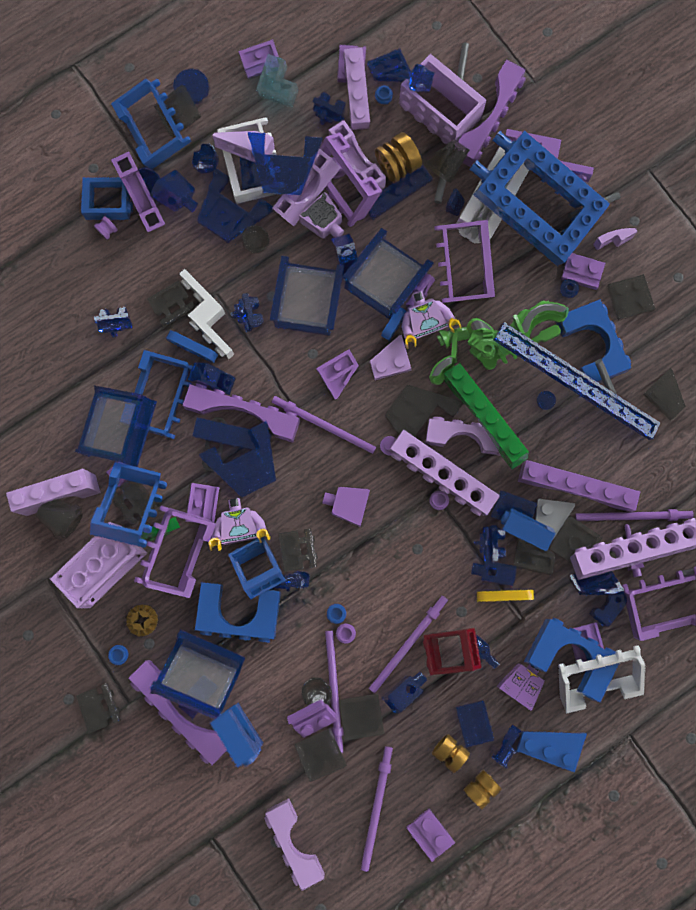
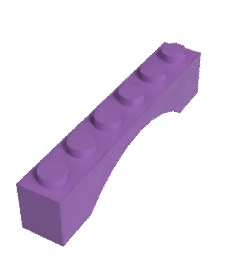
M508 60L505 61L495 83L497 103L493 112L480 126L461 136L454 148L453 158L470 167L476 160H480L483 146H488L491 140L490 134L496 132L500 124L498 122L500 117L504 118L509 109L507 105L509 102L513 103L517 95V88L521 89L526 80L524 77L526 69Z
M196 383V386L189 385L183 407L186 410L202 415L218 410L242 411L262 421L276 438L293 443L300 423L297 414L286 411V414L278 412L279 409L273 406L265 408L260 406L261 403L253 400L246 402L237 395L230 397L224 395L225 392L218 389L210 391L202 384Z
M529 460L522 463L518 482L578 495L626 512L636 510L640 491Z
M151 660L145 661L129 677L132 681L130 683L136 691H141L145 695L144 699L149 705L156 706L159 710L158 714L164 720L168 719L173 724L172 729L187 739L186 743L190 748H196L201 753L199 756L206 764L210 763L213 765L227 751L215 730L199 727L179 714L167 695L163 673Z

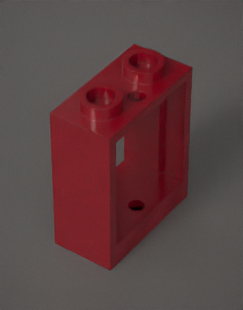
M475 628L423 635V646L427 655L426 665L430 675L474 671L481 668ZM460 635L465 665L442 667L438 638Z

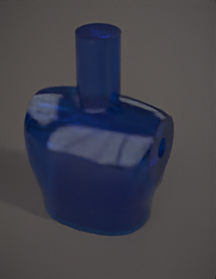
M416 64L412 72L400 69L399 77L409 80V89L412 91L430 92L435 72L422 64Z
M476 635L480 659L486 660L495 669L500 663L490 654L491 651L488 643Z

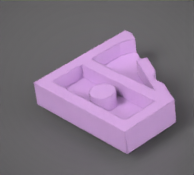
M402 335L398 336L370 360L375 380L411 371Z

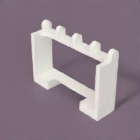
M261 118L217 130L218 132L258 131L264 133L262 125L268 124V119ZM275 149L273 150V152H272V154H271L270 157L276 155V150H275ZM223 150L236 204L279 194L278 189L285 187L283 181L276 182L275 174L281 172L280 166L272 167L271 159L269 158L267 163L273 184L241 191L232 155Z
M634 646L633 650L626 652L617 650L616 654L606 657L596 655V659L585 662L579 659L576 660V664L569 666L559 664L560 699L566 713L586 709V703L583 699L585 696L577 692V689L570 690L569 675L633 660L632 675L611 680L606 691L619 688L624 699L644 695L645 663L640 655L639 646Z

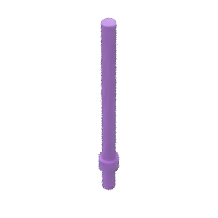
M274 396L272 403L285 409V412L295 413L297 416L372 454L376 449L375 446L296 407V404L291 401L286 402L277 396Z
M668 509V511L575 513V521L651 519L677 521L678 519L693 518V511H678L677 509Z
M441 596L433 608H429L422 622L369 687L373 693L379 689L432 620H436L440 615V610L448 601L444 596Z
M325 631L331 708L337 715V721L333 723L331 732L332 737H334L335 753L343 752L342 736L344 732L340 720L333 631Z
M385 746L383 759L379 764L378 771H380L361 865V870L369 871L387 775L391 770L392 764H390L393 748Z

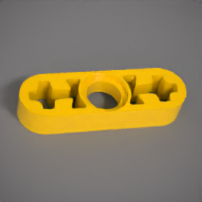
M534 590L477 592V602L534 600Z

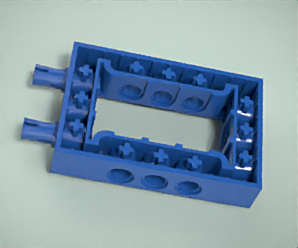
M499 131L492 141L505 151V154L493 170L489 171L478 160L471 166L469 170L482 180L481 185L473 195L554 264L559 266L565 263L610 203L526 131L513 142ZM523 163L529 171L532 170L537 174L543 183L546 182L551 186L557 195L560 194L565 198L571 207L579 208L582 206L578 214L571 218V223L560 234L505 188V185Z

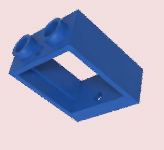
M120 177L83 178L81 213L86 220H102L104 216L109 220H130V213H133V204ZM95 188H122L121 208H94Z
M512 508L509 512L505 511L501 519V524H503L502 530L544 551L548 550L556 534L553 528Z
M264 537L261 538L262 543L257 538L228 554L242 587L250 599L286 581ZM266 552L273 568L248 581L241 564Z

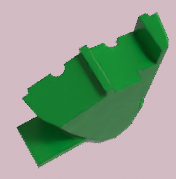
M176 517L169 519L164 536L169 535L170 531L180 528ZM153 525L151 533L143 532L141 539L149 540L150 542L154 541L159 528Z

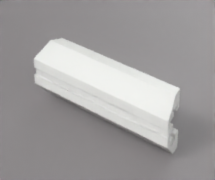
M501 147L498 148L487 168L489 171L493 170L504 156L505 151ZM524 163L505 185V188L513 195H516L529 171ZM480 180V182H479V184L477 185L475 191H476V190L478 189V187L481 185V183H482L481 181H482V180ZM472 194L457 223L488 220L489 239H491L502 219ZM478 227L459 229V233L463 237L468 238L473 243H481L479 242Z

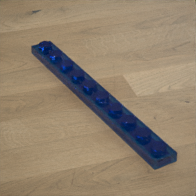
M504 322L500 325L493 341L646 439H654L660 422Z

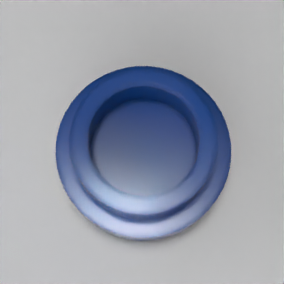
M380 86L376 90L375 99L378 103L388 104L392 101L393 92L388 86Z
M333 604L327 610V617L332 623H341L346 618V610L340 604Z
M122 645L113 646L108 653L110 662L114 665L125 663L128 659V650Z

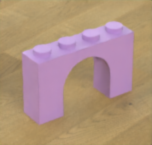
M80 469L7 492L6 494L11 512L29 516L45 511L44 503L70 496H77L83 499L101 492L96 475L85 469Z

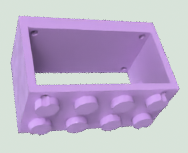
M430 54L401 84L399 104L405 111L413 114L418 122L425 124L431 133L437 134L443 143L454 148L461 136L469 132L482 118L486 99ZM425 81L467 115L457 126L415 92Z
M109 522V523H108V524L120 526V525L114 524V523H112V522ZM95 536L50 580L77 608H91L147 552L139 546Z

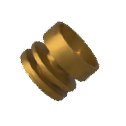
M404 132L393 137L391 145L385 142L382 146L375 149L377 162L383 173L392 183H396L400 178H404L406 171L412 173L422 166V159L416 145Z

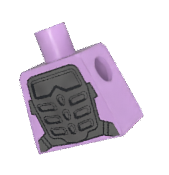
M325 192L299 215L300 223L323 239L330 233L338 239L344 233V230L339 226L342 222V215Z

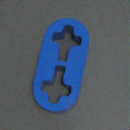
M400 306L397 308L381 334L383 338L388 341L391 340L402 323L407 310Z

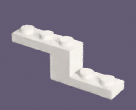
M184 269L180 273L181 283L187 290L191 288L195 292L193 294L194 297L201 303L188 315L191 320L189 322L196 331L200 329L204 333L202 337L207 343L210 344L212 342L216 346L215 350L221 357L225 355L230 359L234 355L232 349L210 328L225 314L224 309Z

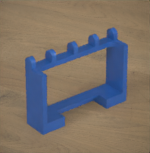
M145 78L111 104L118 118L127 124L138 145L135 150L143 165L153 169L189 144L191 139L190 137L182 138L179 132L184 128L182 123L175 125L171 117L176 113L175 109L170 108L167 110L163 102L168 98L167 94L162 93L159 95L156 89L160 85V81L155 79L150 82ZM151 91L176 136L152 154L128 111L130 106Z
M144 350L138 366L141 374L131 404H126L120 422L126 426L174 439L175 435L169 433L172 423H180L181 420L174 416L178 404L183 405L184 400L180 399L184 386L189 387L190 384L192 385V383L186 382L189 370L196 372L197 367L191 366L185 361ZM154 360L184 369L164 430L134 422Z
M115 462L109 475V485L101 506L96 508L91 520L90 535L143 548L146 547L147 541L141 539L142 533H151L152 527L146 525L148 516L153 518L157 516V511L151 508L153 502H161L163 497L156 493L158 488L166 489L167 487L166 482L160 481L161 473ZM120 479L153 487L138 531L104 523Z

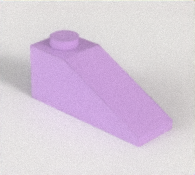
M241 131L213 134L216 148L264 166L274 150L273 137L267 133Z

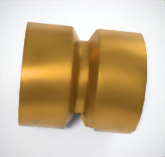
M446 734L438 742L431 754L440 762L445 761V766L455 773L466 762L470 752L462 745L457 746V741L449 734Z
M484 769L475 777L476 782H470L463 789L482 810L490 802L489 798L495 797L502 790Z

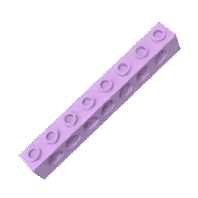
M696 519L686 520L682 525L673 523L666 526V529L663 530L654 528L644 535L641 532L635 533L625 540L623 537L616 538L611 541L612 543L606 545L605 542L593 545L594 548L587 549L582 547L576 549L570 559L577 579L580 580L696 549ZM682 532H685L689 539L685 538ZM664 537L669 538L670 541H671V544L667 543V542L665 541ZM646 541L652 544L653 549L646 545ZM628 546L632 547L635 553L629 552ZM609 551L614 552L616 554V558H612L609 554ZM591 556L596 557L597 560H598V563L592 562V560H591L590 557H591Z

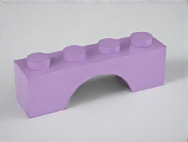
M363 48L344 49V67L348 87L351 130L368 129L370 116Z
M343 120L329 129V136L340 132L350 145L348 152L342 154L358 177L363 180L372 176L378 186L383 189L386 177L376 163H371L363 154L354 133L347 123Z
M319 149L308 163V174L303 184L292 193H284L272 209L291 225L295 226L300 219L299 215L315 201L339 171L340 166Z
M442 417L429 419L425 444L444 447L452 437L466 435L478 443L481 453L500 456L493 441L480 423L472 422L469 425L463 424L461 420L449 422L444 421Z
M288 798L267 809L265 821L269 829L273 828L275 843L284 852L282 855L286 866H290L293 871L291 875L295 885H299L301 890H304L323 880L325 873L316 854H303L292 844L290 830L297 821L298 816Z

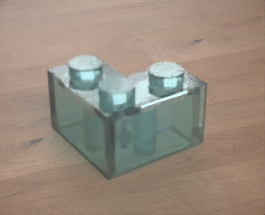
M268 54L256 89L260 97L293 108L299 91L297 83L284 79L287 69L286 61Z

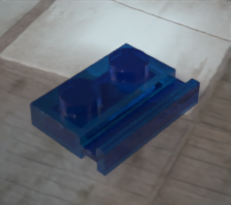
M500 490L498 494L500 496L494 505L491 517L501 520L505 511L509 512L511 508L526 516L533 517L537 502Z
M484 700L455 707L466 748L494 741Z

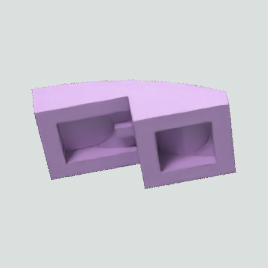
M636 228L611 231L598 237L593 245L597 250L611 242H614L616 247L632 239L638 231Z

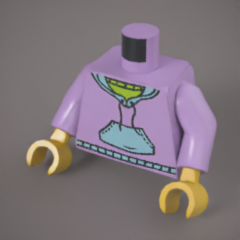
M422 291L411 295L415 305L407 308L402 322L405 347L407 349L408 342H413L414 347H416L417 338L446 327H450L453 333L455 332L453 325H458L461 329L460 321L455 319L450 309L442 302L435 301L432 298L425 301Z
M240 498L228 500L230 511L222 512L221 517L217 519L212 538L209 541V548L212 551L213 546H218V551L222 549L221 543L228 545L257 538L262 543V537L267 536V539L270 540V536L264 520L257 512L251 511L249 508L241 509Z

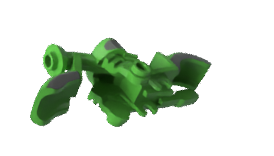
M549 300L541 301L529 310L525 309L519 312L518 315H513L512 324L504 330H494L490 325L478 318L471 319L467 327L454 329V333L451 330H438L439 335H437V339L440 345H445L447 349L452 343V353L433 367L429 376L431 383L436 385L443 383L445 380L444 373L453 368L454 363H457L459 341L469 339L468 344L471 346L470 354L476 357L485 369L491 370L496 367L497 360L501 359L506 364L508 363L507 355L510 354L516 359L517 351L559 336L561 333L560 327L553 325L541 331L538 336L529 339L532 330L539 323L544 321L563 322L568 316L569 308L560 303L549 302Z

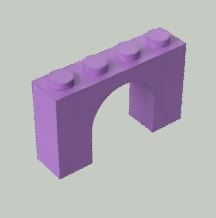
M126 152L112 159L111 161L122 179L147 232L165 225L130 153Z

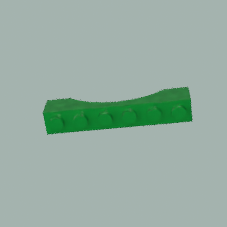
M459 363L445 372L444 379L447 386L477 418L511 470L526 461L529 451L464 367Z

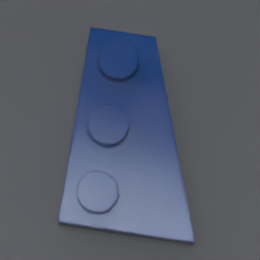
M522 731L516 751L575 773L587 733Z

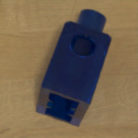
M176 169L156 181L150 194L152 198L175 212L183 207L193 212L198 206V203L192 199L195 188Z
M485 560L484 565L473 563L471 574L482 576L483 582L514 588L517 566ZM491 569L497 571L495 576L488 575Z
M420 671L413 678L406 676L381 698L394 713H401L423 692L421 686L427 681V678ZM407 686H409V688H410V692H409V693H407V691H406V687H407Z

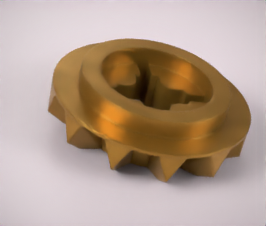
M148 605L135 606L126 617V626L131 633L137 636L151 634L158 623L155 610ZM139 613L142 617H149L144 622V628L141 623H134L139 619Z

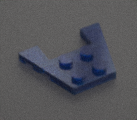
M248 132L263 193L302 195L323 138L305 136L304 157L265 154L266 133Z
M215 168L213 179L209 184L206 199H204L197 221L229 243L271 214L274 209H272V205L260 198L252 210L247 212L220 194L230 181V178Z
M267 420L251 428L259 447L227 463L223 462L215 446L199 454L200 458L241 497L276 481Z

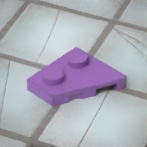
M347 350L316 369L334 400H336L359 365L351 351Z

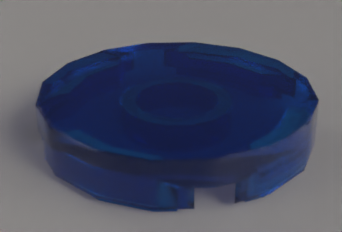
M197 69L183 70L176 76L173 83L176 97L184 104H199L209 95L210 86L208 78Z

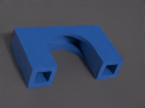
M601 300L569 311L567 318L563 322H556V325L561 329L560 334L562 338L581 330H592L598 333L605 342L606 351L602 360L609 377L613 378L631 369V360L628 355H625L623 342L617 337L615 325L610 321L607 315V307L605 304H602ZM595 362L583 366L577 371L584 388L603 382Z
M201 582L195 630L200 631V635L212 636V632L220 633L219 637L231 638V634L239 635V639L243 640L259 637L258 641L270 642V639H275L281 596L280 591L267 590L260 594L257 613L254 619L247 625L234 626L224 619L221 612L223 585Z
M553 618L552 620L545 619L524 662L542 672H547L557 651L567 644L578 646L584 652L587 661L596 659V655L606 657L614 655L616 652L607 647L605 649L599 647V642L589 637L587 639L580 636V631L571 627L567 629L563 626L564 623ZM619 663L586 671L577 692L593 701L601 702Z
M236 703L221 713L210 724L236 766L239 767L243 764L246 767L255 761V758L261 751L260 748L263 745V741L239 703Z

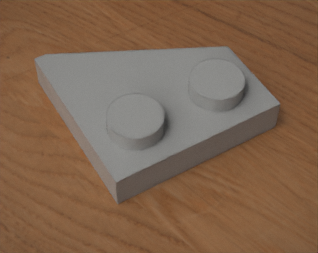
M537 499L535 520L553 528L556 533L555 538L575 507V503Z

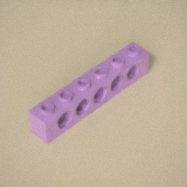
M405 430L401 431L388 450L392 453L391 456L399 462L401 460L406 462L410 470L422 473L426 481L438 484L442 492L445 494L451 493L455 496V500L462 505L467 504L471 507L470 510L478 516L488 515L500 496ZM407 448L415 450V457L410 458L407 456ZM423 459L430 460L431 467L429 469L423 467ZM440 469L445 470L447 473L445 480L440 479L438 476ZM456 480L461 481L463 484L461 491L456 490L454 487ZM472 491L478 493L479 498L476 502L470 497Z

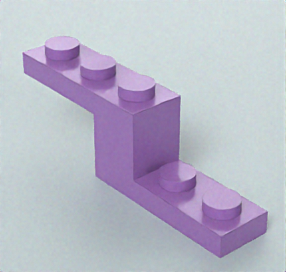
M507 129L505 136L513 142L523 132ZM528 133L558 159L560 139ZM561 161L584 182H589L593 174V167Z

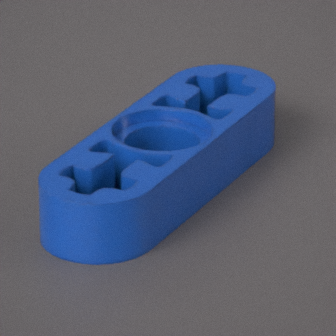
M170 330L166 337V340L208 362L214 363L218 357L215 351L175 331Z

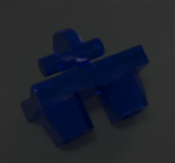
M322 92L318 98L314 97L312 103H314L313 110L316 111L315 116L320 118L319 124L324 125L326 121L332 123L333 120L339 123L343 121L346 103L337 100L335 105L329 104L331 96L325 92Z
M248 293L242 294V298L238 300L239 304L234 305L235 311L231 312V318L237 319L239 324L244 322L246 332H251L254 327L262 325L264 320L261 313L253 314L252 309H258L259 307L258 297H249Z
M126 307L118 308L117 314H111L107 309L99 310L98 316H94V322L97 324L99 332H110L112 337H117V332L123 331V329L133 328Z
M497 525L484 526L483 533L480 534V541H474L475 546H480V553H484V561H498V559L506 557L505 548L498 547V540L505 539V531L497 528Z

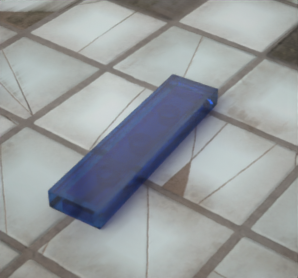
M422 164L417 170L406 174L404 178H400L398 182L382 190L368 212L372 220L433 180V177Z
M196 417L192 437L268 453L272 434Z

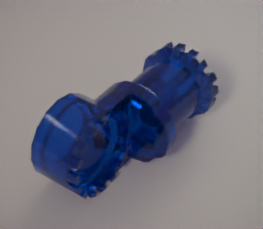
M297 571L293 574H288V576L283 575L286 581L270 590L279 588L290 592L291 587L307 588L309 587L310 574L304 571Z
M513 724L504 736L501 748L496 755L492 756L504 768L508 767L507 763L518 752L512 745L516 741L515 739L518 738L516 736H519L522 730Z

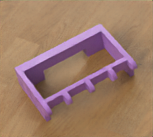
M339 132L327 136L320 149L329 157L331 154L334 156L363 197V200L353 213L331 181L325 187L329 192V198L335 200L340 207L338 211L341 214H345L349 220L347 224L351 227L356 221L366 217L382 190L372 176L363 180L358 177L342 154L348 152L350 145Z
M488 220L434 226L436 231H442L443 243L436 244V248L444 247L445 262L438 263V267L446 266L447 281L440 282V286H448V298H443L442 303L495 297ZM478 227L484 272V294L453 298L447 230Z
M160 506L159 510L165 512L162 523H154V527L159 528L155 542L148 541L147 546L153 547L148 561L141 560L140 564L146 566L142 578L135 577L134 581L143 584L147 588L190 598L196 581L191 576L203 541H210L216 524L209 519ZM172 515L200 523L178 587L149 580L158 550Z
M693 567L694 575L684 577L680 570L676 572L677 579L665 581L663 575L658 576L659 583L649 586L645 585L644 580H639L640 588L629 590L627 584L622 585L634 638L642 641L659 637V632L690 624L696 626V614L641 628L633 596L696 580V567Z

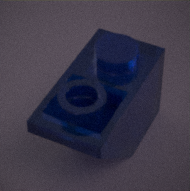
M350 234L333 238L332 243L344 281L362 276L355 244Z
M194 362L188 380L194 383L202 384L211 390H221L227 395H230L236 377L208 363Z

